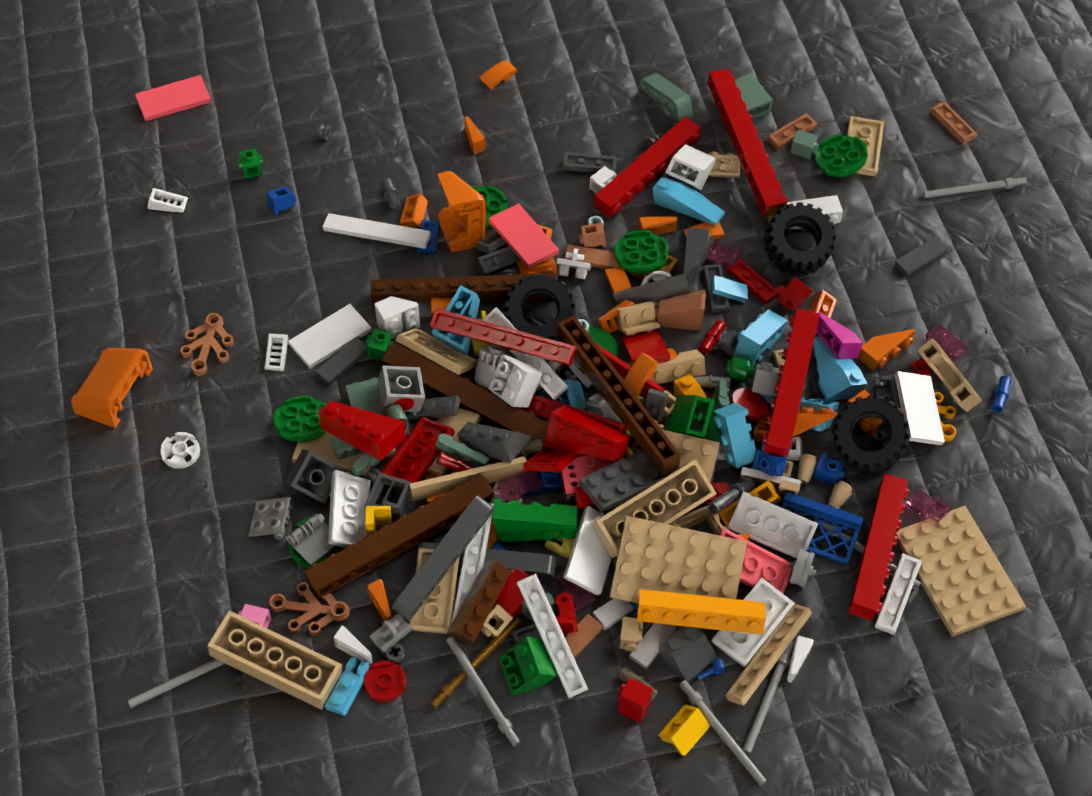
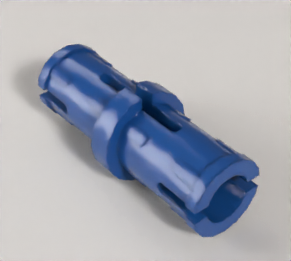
M1006 375L1000 377L998 387L993 393L992 411L997 413L1003 411L1005 401L1009 397V388L1012 383L1011 377Z

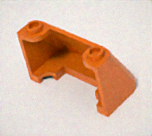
M445 171L438 173V183L442 186L448 201V207L443 208L439 212L438 221L440 222V227L450 253L477 247L476 244L485 238L486 202L484 197L453 172Z
M107 348L103 350L100 359L80 390L72 397L71 404L74 413L116 428L120 422V418H117L118 410L122 411L123 406L121 402L137 377L149 376L153 369L148 352L136 348Z

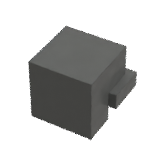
M379 473L364 505L365 510L366 506H391L392 521H397L406 514L411 503L409 485L411 482Z

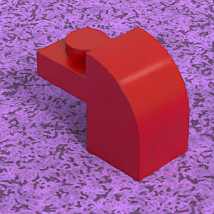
M794 277L786 288L780 285L776 289L780 293L776 300L789 311H794L807 300L813 290Z

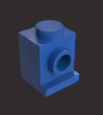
M286 186L266 192L268 208L275 215L280 210L284 211L295 206V194Z
M757 449L753 469L760 470L770 476H783L787 457L764 452L765 450Z
M822 453L813 478L834 486L838 480H843L846 472L843 469L844 463L829 458L825 453Z

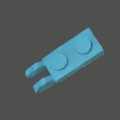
M351 657L349 659V662L346 664V671H343L325 705L327 710L344 716L347 714L364 682V675L369 669L368 661L363 660L357 668V674H355L354 671L358 665V658Z

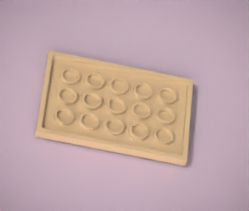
M966 506L907 526L895 532V535L898 536L897 542L903 553L922 561L917 577L922 582L923 588L952 637L1025 609L1026 605Z
M626 516L609 597L638 603L640 589L736 599L747 541Z

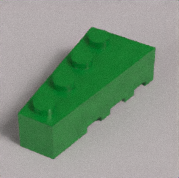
M494 499L493 521L498 541L576 538L579 528L577 506L550 504L549 507H546L538 502L524 505L519 504V501L511 500V503H503L501 499Z

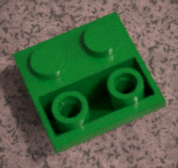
M677 395L668 431L706 439L715 408V400L697 395Z
M525 637L498 658L511 695L542 687L557 676L546 646L540 638Z

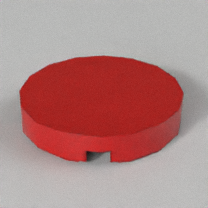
M739 388L731 396L730 404L737 403L748 409L749 415L745 417L750 418V421L761 420L766 415L768 410L766 400L759 393L752 392V389Z
M379 661L370 666V669L365 673L364 687L367 694L373 700L390 702L397 699L403 693L406 687V676L403 669L395 664V662Z

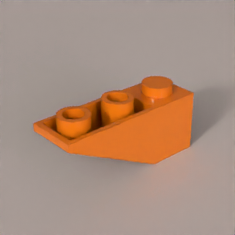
M911 329L872 337L862 345L858 359L873 372L879 367L883 368L890 358L897 357L904 347L908 348L913 343L915 330Z
M803 407L802 410L798 411L793 436L838 416L839 412H833L831 408H821V411H813L812 407Z

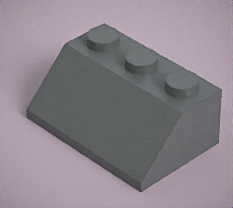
M467 422L457 433L459 441L468 448L480 451L486 457L510 463L532 439L531 435Z

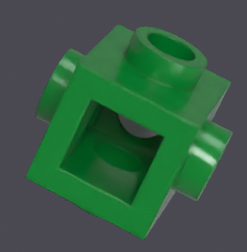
M257 148L240 151L241 159H237L239 170L243 169L245 179L262 176L261 166L264 163L262 155H258Z
M374 328L372 335H368L365 345L368 346L366 357L382 361L381 359L393 343L391 341L392 334L385 330Z

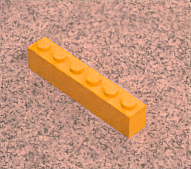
M640 589L637 621L763 635L766 609L765 602Z

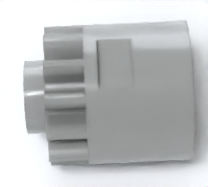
M492 344L489 347L483 346V348H480L474 381L488 388L502 354L512 357L511 352L506 351V348Z

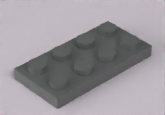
M641 450L581 478L579 485L601 513L629 500L666 476L662 477L644 451Z

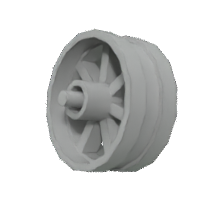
M800 549L797 560H794L793 563H788V566H791V570H793L790 579L791 584H797L804 588L808 575L811 576V573L816 574V570H813L814 566H811L815 553Z

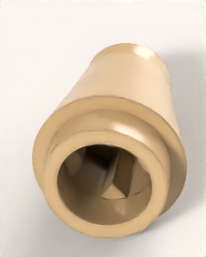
M803 454L802 458L799 459L797 479L801 481L800 484L807 485L816 470L818 459L813 455Z
M843 481L834 484L827 505L839 509L852 495L851 491L853 488Z

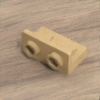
M709 152L708 155L716 158L709 176L740 177V161L735 153L719 155L718 152Z
M651 301L617 309L619 330L627 336H634L637 332L642 331L651 332L655 328L660 327V323L655 321L654 303Z

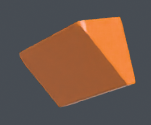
M421 193L406 198L399 222L400 226L421 227V221L424 218L428 204L427 199Z
M821 290L814 295L809 311L822 313L830 318L837 299L826 291Z

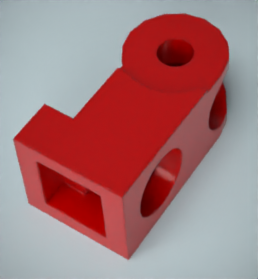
M567 592L560 593L555 598L559 613L556 619L563 634L578 632L573 597Z

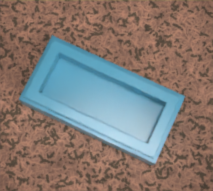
M716 275L712 277L713 294L744 303L747 301L746 284Z

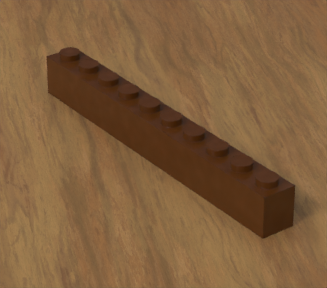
M546 273L547 277H552V275L556 277V273ZM530 274L371 280L372 308H375L374 303L391 296L413 302H431V297L453 298L460 285L475 292L480 299V304L504 303L508 291L512 289V285L515 282H520V279L524 276L526 278L530 277ZM534 295L525 300V302L553 301L544 295Z
M573 315L559 322L557 337L562 343L570 344L577 348L573 358L620 421L628 425L627 430L662 477L679 468L680 453L577 318Z
M394 341L381 359L384 366L420 367L423 388L440 397L457 395L461 399L460 408L480 414L484 421L499 429L531 435L532 439L530 441L539 439L544 445L549 424L548 420L542 421L538 419L536 414L531 411L525 412L521 410V407H512L496 394L490 393L486 387L482 385L478 387L473 384L471 379L465 376L462 378L451 370L441 367L440 364L432 360L430 361L425 356L413 352L410 348Z
M482 474L478 477H472L467 483L454 487L447 494L436 497L426 505L419 506L414 512L401 516L394 523L384 525L379 531L366 535L355 544L346 546L341 552L328 556L326 560L319 564L311 565L308 570L304 571L307 581L318 599L454 525L477 495L489 504L494 503L495 493Z

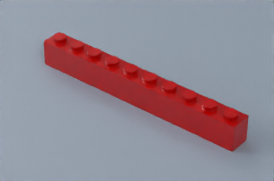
M729 69L709 72L708 87L762 216L766 217L777 214L780 208H785L787 205V198L781 191V184L775 177L774 168H771L769 156L765 154L763 142L759 140L757 128L753 126L751 114H748L746 103L741 98V91L735 84V77Z

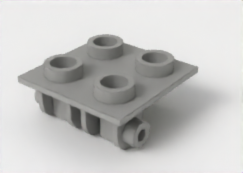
M285 497L257 501L248 537L274 534L275 539L281 540L286 534L285 527L288 525L287 521L292 509L290 505L291 498Z
M321 513L315 514L285 538L310 565L336 546L328 543L329 526L324 522L325 518Z

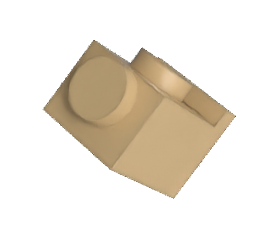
M495 604L481 632L487 637L491 635L497 637L513 617L498 604ZM491 619H495V626L490 625Z
M623 617L620 639L621 649L629 652L636 651L637 643L642 642L643 622L637 621V618Z

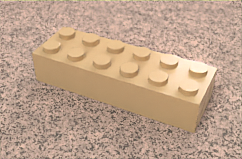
M695 459L590 524L610 557L614 558L618 556L626 516L670 524L717 493Z
M231 611L227 613L208 644L209 656L321 710L342 675V664Z

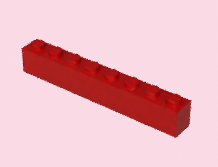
M684 117L599 191L594 198V207L609 218L615 213L618 214L625 204H629L634 196L641 193L649 183H653L660 173L666 171L673 156L685 144L691 147L699 142L701 127L687 117Z
M797 308L796 315H791L789 326L793 328L792 332L788 331L785 342L789 343L788 348H784L782 359L785 360L784 365L780 364L778 376H781V381H776L774 393L778 394L776 399L772 398L770 410H774L773 416H768L766 427L770 429L769 433H764L762 444L766 445L764 451L766 453L788 458L820 313Z
M884 473L880 482L848 610L849 614L872 621L874 615L880 613L882 602H879L880 597L884 596L886 585H883L884 580L887 581L890 569L887 566L891 564L894 552H891L892 547L895 548L898 539L895 532L899 531L902 520H899V515H903L905 504L902 503L903 500L907 499L909 489L906 488L908 482L906 479Z

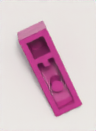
M820 313L816 333L836 358H858L863 343L853 331Z

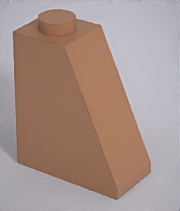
M706 290L660 300L659 308L655 307V319H658L657 322L660 323V327L701 331Z

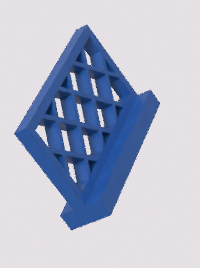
M786 492L781 508L792 509L797 515L802 517L808 515L814 517L816 523H818L817 526L823 534L814 540L811 539L809 545L812 544L813 547L808 546L807 551L848 565L864 517ZM830 522L833 523L836 530L826 534L821 525ZM846 528L854 530L853 537L847 540L844 539L840 532ZM838 533L842 542L832 546L828 537ZM825 538L829 548L823 551L817 549L815 543ZM844 545L848 552L846 559L837 556L834 549Z

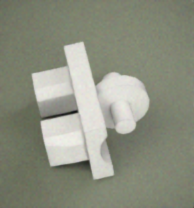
M575 248L573 253H566V258H572V260L557 258L558 274L560 276L568 277L570 268H576L575 278H586L591 265L590 263L577 261V259L584 260L585 255L578 254L579 249Z

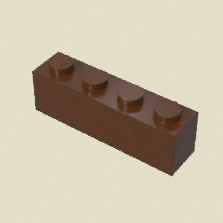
M496 560L484 563L447 634L454 636L462 644L474 643L512 571Z

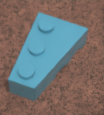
M460 285L445 311L476 319L480 299L475 292ZM433 329L432 334L436 339L468 355L471 343L470 338Z
M769 309L764 314H760L755 322H751L745 331L742 330L737 337L739 342L734 356L749 358L751 365H754L756 360L761 361L763 358L762 352L766 348L770 350L779 339L787 320Z
M733 403L714 410L715 417L713 420L721 433L719 439L722 446H725L727 463L737 469L754 462L756 447L749 433L752 430L751 424H747L745 418L746 415H749L748 409Z

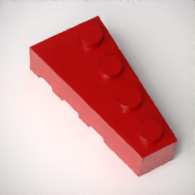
M330 401L318 412L322 430L380 461L406 439L405 423L399 419L335 401Z
M562 406L551 412L544 447L568 452L574 451L577 454L614 461L626 454L630 436L566 406Z

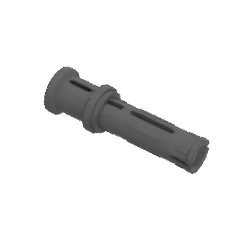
M744 476L738 483H733L727 492L708 503L709 512L717 514L733 501L740 499L743 491L749 493L754 490V481L750 477Z

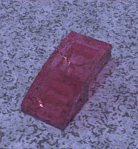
M713 242V247H710V253L706 259L723 265L735 266L743 253L740 248H725L723 242Z
M937 325L925 334L926 340H935L947 356L953 360L968 351L962 341L940 325Z
M525 471L502 482L497 486V489L505 502L509 503L511 500L522 498L526 493L540 489L543 483L535 471Z
M920 489L907 500L906 504L917 513L939 522L952 510V507L936 496L933 499Z
M565 570L555 576L563 591L572 595L577 610L596 600L590 591L563 578Z

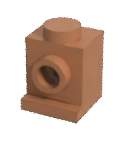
M603 222L581 226L582 233L579 234L580 244H584L587 248L603 245V248L607 247Z

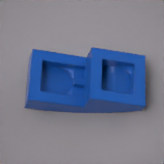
M540 471L538 475H519L518 478L521 496L545 494L562 489L563 487L559 472Z

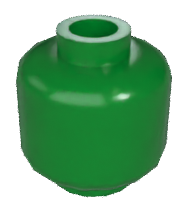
M733 356L731 360L727 361L726 375H729L730 380L746 382L749 376H753L754 365H751L749 358Z

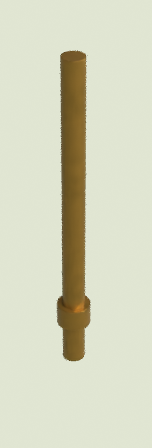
M515 617L470 662L474 670L522 623L519 618ZM464 669L449 684H445L440 689V693L430 702L432 708L436 709L446 698L449 699L455 693L454 690L468 677Z

